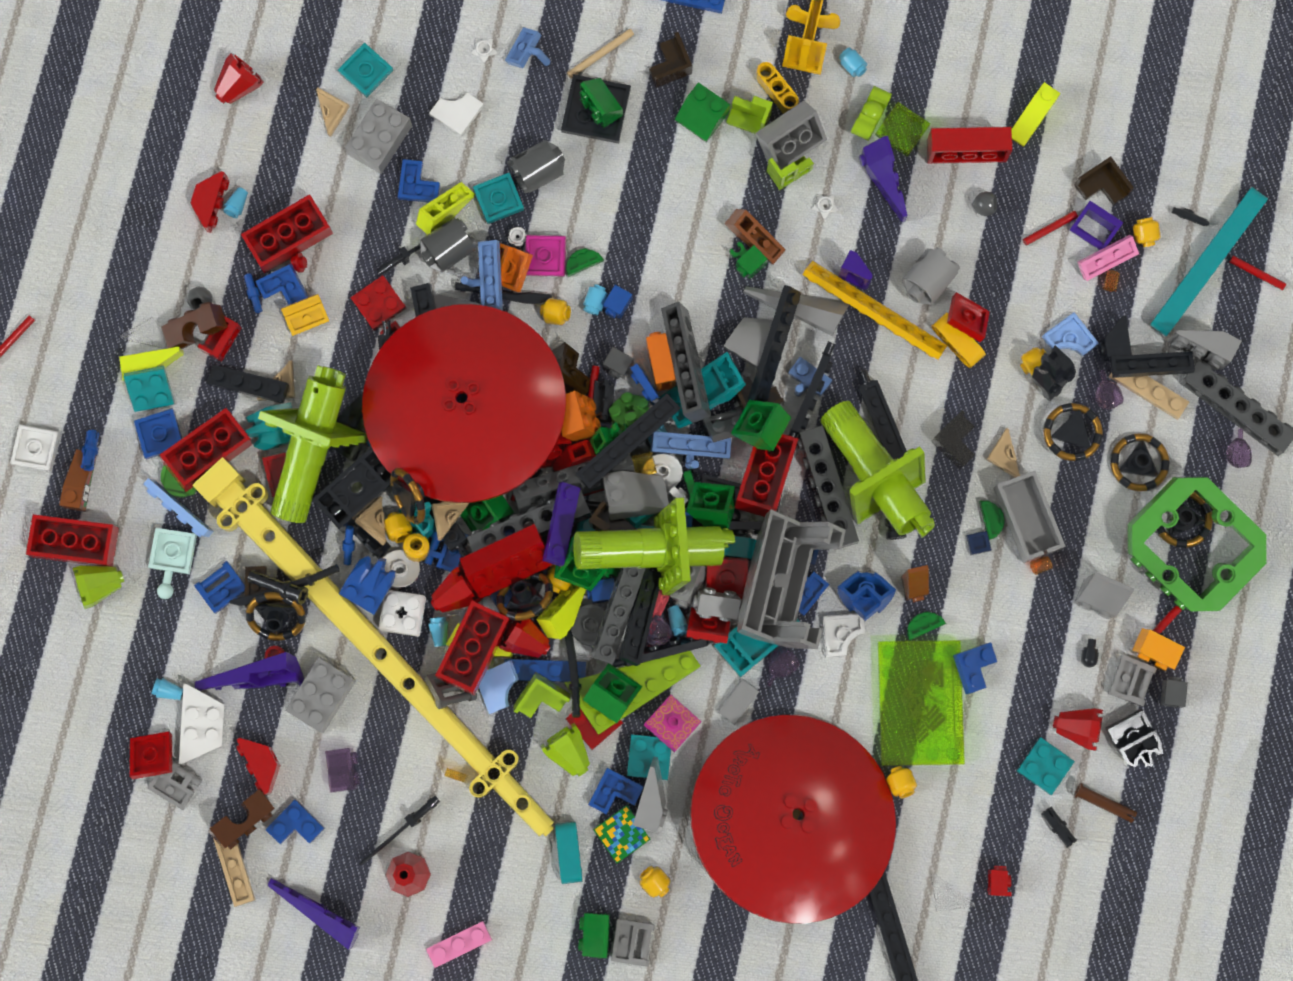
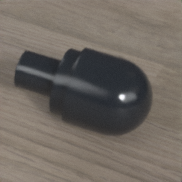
M1088 639L1087 647H1084V650H1082L1081 662L1085 667H1094L1098 662L1099 652L1098 649H1095L1096 639Z

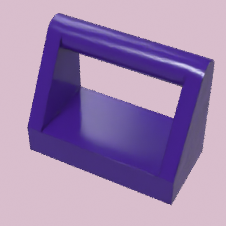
M1089 201L1070 231L1098 250L1107 247L1123 222L1092 201ZM1084 215H1087L1111 231L1105 243L1078 227Z
M850 250L838 277L863 290H867L873 276L858 253Z

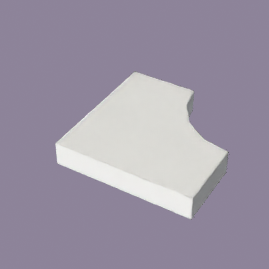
M469 93L456 101H447L440 98L429 112V115L462 137L484 107V103Z
M857 613L822 616L826 657L846 656L847 647L851 640L856 636L865 634L864 620Z

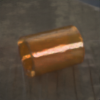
M1113 270L1106 271L1103 286L1105 291H1117L1120 273Z
M1048 556L1030 562L1034 575L1053 569Z

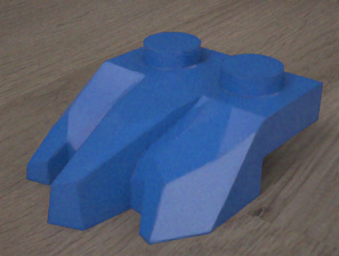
M366 556L358 561L339 594L374 615L393 585L396 571H385V558H379L373 565L371 558Z

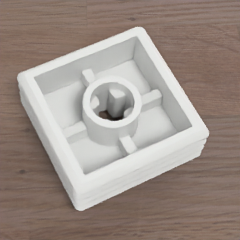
M389 590L383 599L378 629L384 632L419 637L426 597L419 594ZM404 608L407 615H403V618H400L397 612Z

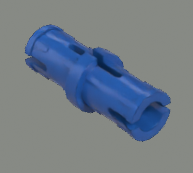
M88 430L86 432L85 444L82 447L83 458L80 467L86 471L94 469L95 457L99 450L97 444L100 434L96 430Z

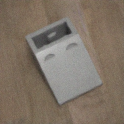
M1177 330L1167 342L1175 350L1192 351L1194 360H1202L1209 364L1212 369L1222 370L1232 361L1242 341L1224 331Z

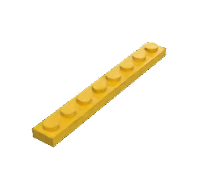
M814 261L807 266L802 274L809 281L824 288L828 293L834 294L844 303L850 304L860 313L869 316L879 325L885 326L895 335L920 348L930 357L938 360L948 346Z

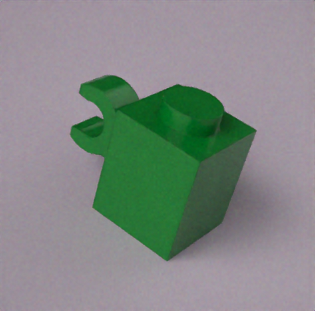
M738 242L737 246L740 248V252H734L733 249H730L729 253L733 258H739L736 262L737 272L742 277L746 276L750 280L767 265L768 259L755 245L747 251L744 245Z
M616 422L611 428L599 427L590 439L595 454L600 453L627 429L626 424H623L620 428Z

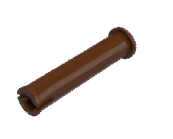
M1079 783L1075 790L1074 798L1079 797L1129 823H1133V817L1137 815V811L1083 786V783Z

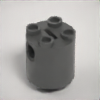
M547 140L539 142L507 161L510 170L514 172L516 177L518 176L515 180L525 194L531 193L564 175L565 158L559 147Z
M452 218L446 224L420 239V254L428 267L443 273L476 251L475 248L478 247V244L472 236L467 235L465 232L467 227L461 219Z

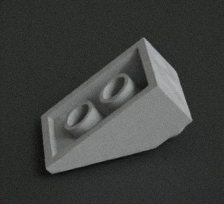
M616 471L610 472L603 477V490L610 521L657 514L669 504L663 476Z
M1094 572L1083 580L1075 602L1079 603L1080 608L1088 611L1093 609L1098 612L1099 616L1109 619L1110 617L1117 616L1133 593L1134 588Z
M654 756L633 825L657 833L659 826L663 827L668 810L664 809L666 798L658 757Z

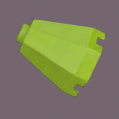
M80 565L72 568L84 609L95 606L122 588L121 583L124 582L121 570L117 571L116 567Z
M573 723L571 724L572 729L564 727L547 740V746L543 743L540 747L548 758L572 776H581L589 770L587 767L590 765L580 730Z

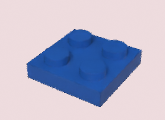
M174 409L134 420L146 460L159 456L182 439Z

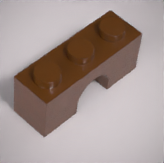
M206 302L201 304L200 308L196 310L186 311L184 316L168 320L167 324L161 326L167 347H180L184 349L194 344L193 331L197 325L200 333L213 335L228 328L221 305Z
M260 789L241 804L247 812V819L244 823L235 824L225 816L208 830L223 850L227 847L230 850L240 843L238 838L243 834L246 836L250 835L257 829L255 825L258 822L262 821L265 823L273 816L271 812L275 808Z

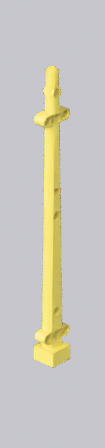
M223 457L193 484L194 488L215 508L219 506L223 510L217 517L219 527L228 532L240 527L292 582L304 578L305 574L310 573L312 575L322 570L262 505L269 496L267 489L259 483H254L246 488L243 484L246 480ZM256 489H262L263 493L259 498L253 497ZM241 503H247L248 507L244 512L238 511ZM229 516L232 517L231 525L224 526V519ZM274 532V540L266 541L267 533ZM329 577L317 580L313 586H304L309 590V600L479 774L470 783V793L474 797L480 798L486 796L494 789L539 837L542 834L546 837L554 829L552 826L554 821L510 774L519 762L517 753L513 750H505L495 758L448 706L444 709H438L426 682L350 600L339 594L341 590ZM380 649H385L387 652L383 660H378L376 656L377 651ZM411 678L415 681V685L412 689L407 690L404 683L407 679ZM508 753L513 754L515 757V762L512 765L504 763V756ZM492 768H497L500 771V776L496 780H492L489 777V771ZM477 782H481L485 786L482 794H476L474 791V785ZM520 798H525L528 801V807L525 810H520L517 806V801Z

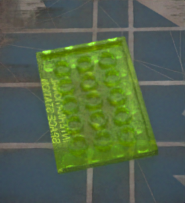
M960 640L878 641L881 766L964 765L962 682L953 655L961 652Z

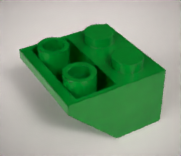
M601 78L580 83L581 91L579 93L582 97L580 101L586 109L589 108L593 114L591 116L597 125L600 123L605 128L623 116L622 107Z

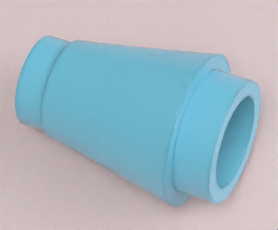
M238 187L223 205V212L232 218H238L242 214L248 192Z
M677 605L668 608L671 633L674 634V637L686 635L688 621Z
M446 616L430 618V623H428L434 647L446 646L449 622L446 621Z
M157 678L152 694L156 695V698L180 701L183 695V688L164 678L162 680Z

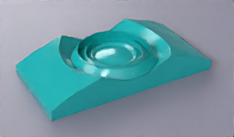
M728 352L701 369L710 410L719 404L730 401L746 385ZM677 385L661 395L662 398L668 394L681 408L672 417L678 428L692 424L683 415Z
M737 627L729 633L727 643H716L714 645L716 650L739 677H742L779 646L737 632Z

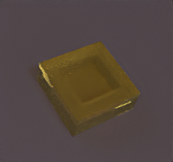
M652 452L632 456L636 473L648 475L657 473Z
M447 768L444 775L466 783L468 775Z

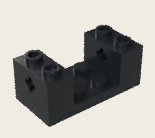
M371 447L312 500L344 534L345 527L356 524V516L386 490L389 494L392 492L391 474L379 461ZM357 482L361 483L363 486L362 491L359 493L352 492V485Z

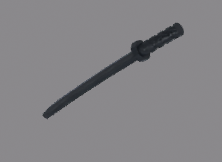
M335 564L316 574H305L304 578L293 581V584L298 587L313 586L317 580L340 572V569ZM266 590L230 600L229 603L238 606L247 605L257 595L274 591Z
M570 629L565 636L571 681L569 690L572 693V717L578 718L581 716L579 693L582 687L579 683L575 646Z

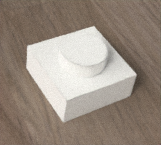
M674 486L669 491V496L673 500L675 498H684L685 506L689 503L687 499L688 494L681 487L677 489Z

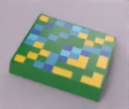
M627 805L593 829L616 863H619L651 840L643 828L633 825L635 816Z

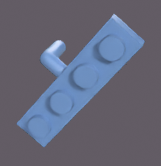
M500 241L478 242L480 278L471 279L463 276L461 283L470 287L480 286L481 305L503 311Z
M658 431L651 435L650 452L686 455L685 466L687 469L699 467V462L694 460V456L730 459L731 438L713 443L710 436Z

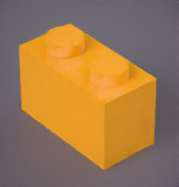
M1142 628L1132 651L1138 653V658L1146 662L1152 660L1156 662L1154 666L1166 671L1167 668L1175 670L1185 647L1150 629Z

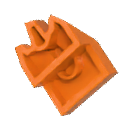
M500 243L501 283L503 287L521 292L533 257L532 254Z

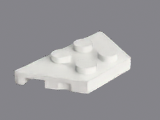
M188 684L183 685L179 764H183L222 746L224 704Z

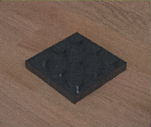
M573 74L561 133L619 144L631 86L602 80L623 109L622 117L603 128L600 123L598 125L595 123L591 116L593 114L589 108L586 109L580 101L582 98L579 93L581 91L580 83L594 78Z

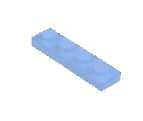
M148 478L143 485L148 488L146 490L147 493L154 498H160L163 501L161 505L169 511L173 510L178 514L176 518L184 524L188 523L193 527L191 531L197 536L210 537L214 532L173 495L168 493L157 481Z

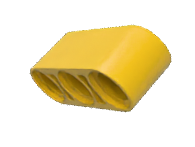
M769 62L761 63L757 68L756 79L781 112L784 114L798 105V96L776 68ZM768 71L770 75L765 77L761 75V72ZM780 86L782 91H774L773 87ZM792 101L794 106L788 107L785 105V102Z
M946 312L931 327L962 363L968 368H972L986 354L973 338L947 323L949 313Z

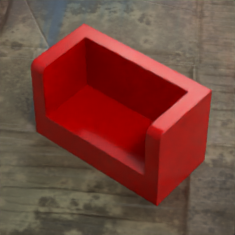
M225 316L228 328L209 335L204 345L199 343L197 346L202 352L220 362L223 361L242 329L238 323Z

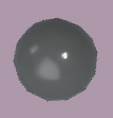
M989 191L979 193L974 200L976 212L981 216L993 215L997 210L996 195Z
M195 287L187 295V303L193 310L200 308V305L203 303L212 302V294L205 287Z

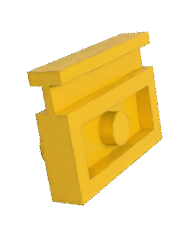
M319 294L281 308L292 336L330 321Z

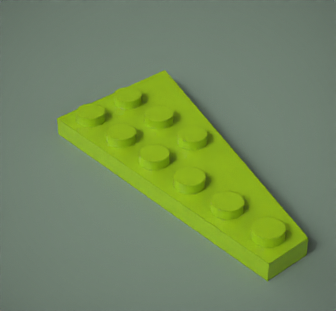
M687 651L640 663L638 666L632 665L618 668L619 671L643 686L620 720L699 669L701 666L692 652ZM601 673L579 679L582 687L579 693L580 709L598 735L616 724L583 701L590 687ZM571 681L565 682L564 685L572 695L571 691L569 690V684H571Z

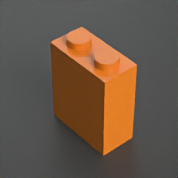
M653 332L649 334V337H646V347L655 389L659 392L675 387L676 378L666 333Z

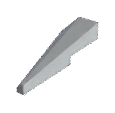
M747 286L743 291L744 294L775 310L782 293ZM800 295L794 319H799L833 336L850 304Z

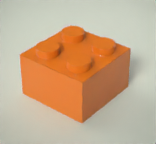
M577 391L566 394L565 420L561 431L563 437L576 443L590 440L598 428L601 427L600 421L596 418V404L593 399Z

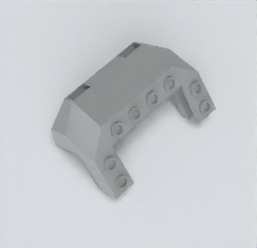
M772 509L766 513L756 539L739 609L737 632L756 640L788 648L818 649L823 629L810 628L811 624L806 622H796L813 550L842 549L846 530L830 522H799Z

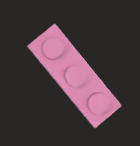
M1128 235L1077 263L1084 280L1088 281L1138 255L1139 252L1133 236Z
M484 921L426 950L434 968L491 941L492 938Z

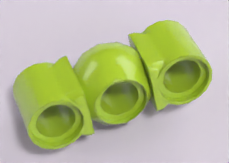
M874 86L852 127L851 133L869 141L892 94Z

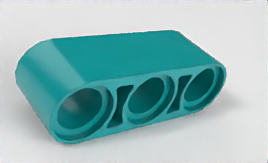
M576 821L555 824L561 883L583 882Z

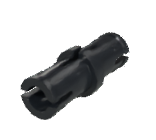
M1052 806L1041 813L1053 828L1052 832L1059 836L1066 845V848L1077 841L1067 828L1065 820L1062 821Z

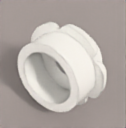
M521 227L512 228L509 231L508 241L515 246H522L526 242L527 234Z

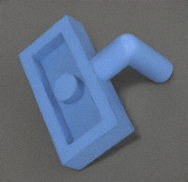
M524 27L505 59L509 65L522 69L531 54L535 55L545 66H548L551 62L541 49L535 47L542 35L538 31Z
M799 357L788 372L791 377L800 382L794 391L797 397L801 396L806 388L809 389L817 368L802 357ZM825 374L822 381H825L821 393H816L819 397L822 396L832 382V379Z

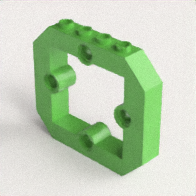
M1173 477L1128 523V554L1132 556L1130 560L1138 568L1142 566L1147 571L1145 575L1152 582L1156 580L1161 585L1159 589L1167 596L1171 594L1176 599L1174 603L1181 610L1187 609L1191 612L1221 611L1267 564L1266 534L1208 477ZM1193 492L1213 509L1211 516L1214 523L1226 527L1230 526L1249 544L1231 564L1218 563L1213 567L1212 577L1214 581L1200 596L1179 577V572L1175 567L1165 564L1144 543L1160 526L1170 528L1177 524L1179 516L1176 509ZM1226 510L1228 518L1222 521L1220 515ZM1168 511L1170 519L1167 522H1163L1162 515ZM1227 568L1228 576L1222 579L1221 571ZM1169 569L1171 575L1169 579L1164 580L1162 574L1165 570Z

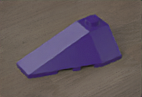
M887 135L863 147L859 159L861 166H865L867 174L901 222H906L908 215L902 191L897 190V187H899V176L896 171H893V161L895 159Z

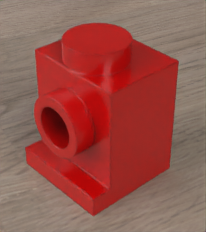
M994 866V870H988V895L1012 896V892H1008V888L1011 887V875H1008V871H1006L1007 866Z

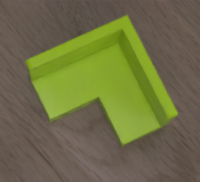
M734 96L727 124L756 134V132L767 126L773 102L756 96L753 97L752 102Z
M803 156L780 170L774 159L770 158L768 160L767 173L778 189L781 190L813 170L814 163L810 157L806 159Z
M535 672L513 705L514 712L518 713L520 711L531 718L541 702L560 712L566 702L569 703L571 700V695L568 691Z

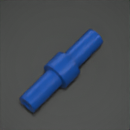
M246 274L244 279L248 288L246 291L248 298L252 301L255 313H260L263 310L259 300V290L255 287L252 274Z
M353 526L345 527V540L342 543L344 565H351L352 551L355 548Z

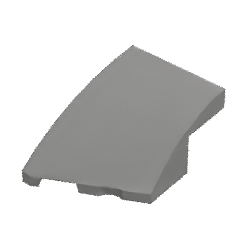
M744 317L732 332L723 348L758 368L773 320Z

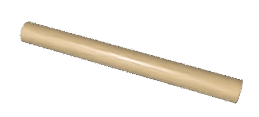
M628 29L566 72L568 77L572 79L573 74L578 75L634 35L633 31Z

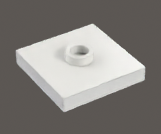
M19 424L10 464L51 472L60 432Z

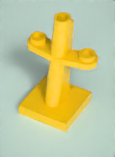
M811 0L809 12L802 10L798 5H791L787 9V18L805 24L803 38L788 35L782 67L821 75L827 43L814 41L817 27L837 29L841 22L839 16L835 13L820 15L823 0Z

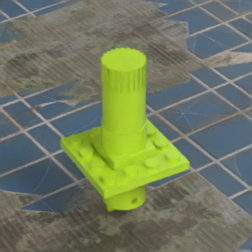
M317 365L315 375L308 376L299 408L264 410L259 413L258 419L265 421V425L274 428L278 426L283 428L282 431L291 435L286 459L270 511L272 515L282 520L295 523L306 522L321 468L324 465L330 446L339 448L340 445H358L368 440L366 433L336 422L346 390V386L343 385L346 374L339 370Z
M843 401L831 407L822 416L820 422L860 479L850 489L853 519L857 525L882 510L899 535L908 534L916 529L921 538H923L935 526L933 518H930L931 511L915 490L926 483L924 451L920 446L916 449L912 448L905 452L904 456L900 459L893 460L850 401Z
M675 498L654 517V528L576 532L573 544L574 561L577 569L657 568V571L661 573L658 585L659 589L662 590V596L671 595L691 581L690 566L721 565L724 559V550L728 548V544L735 543V537L732 530L727 528L721 529L720 526L686 527L684 498Z

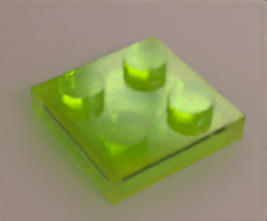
M897 102L875 133V136L882 138L888 135L891 146L908 157L931 123Z

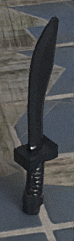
M420 244L407 251L405 246L400 248L398 256L385 264H381L376 269L379 275L386 274L391 268L401 262L404 266L410 263V255L420 249Z
M456 282L455 290L480 293V286L470 287ZM502 291V299L524 304H539L552 298L550 294L532 292L509 293Z
M434 796L428 799L427 803L419 810L408 814L404 818L407 823L365 857L359 865L361 866L370 860L409 825L411 827L418 825L421 822L420 819L429 810L434 809L440 800Z

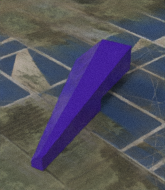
M284 652L195 681V689L198 691L211 688L222 690L224 686H232L234 689L266 688V686L279 684L280 687H286L287 683L292 682L301 686L305 678L297 658L288 652Z
M273 878L270 879L268 887L348 950L352 949L359 935V926L327 910L326 906Z

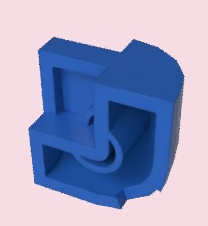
M857 572L837 588L839 597L845 607L850 612L854 610L864 621L876 612L880 613L884 610L896 592V589L876 572L874 574Z

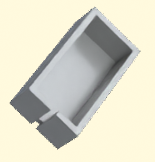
M1036 471L999 483L993 488L1023 564L1066 547Z

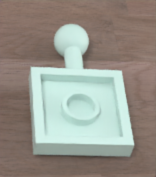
M155 528L148 568L165 571L163 583L157 588V594L160 598L169 599L173 595L174 590L171 586L173 572L190 575L197 539L196 534Z

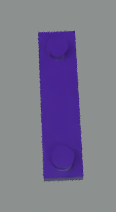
M565 482L559 483L542 561L560 567L564 566L580 492L579 487Z

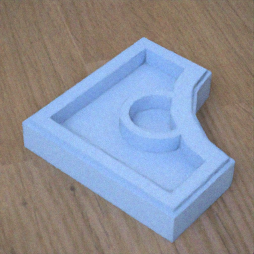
M1075 312L1042 336L1051 350L1056 345L1059 349L1076 351L1081 356H1084L1099 344Z
M512 660L487 670L479 685L489 714L509 707V690L519 680Z

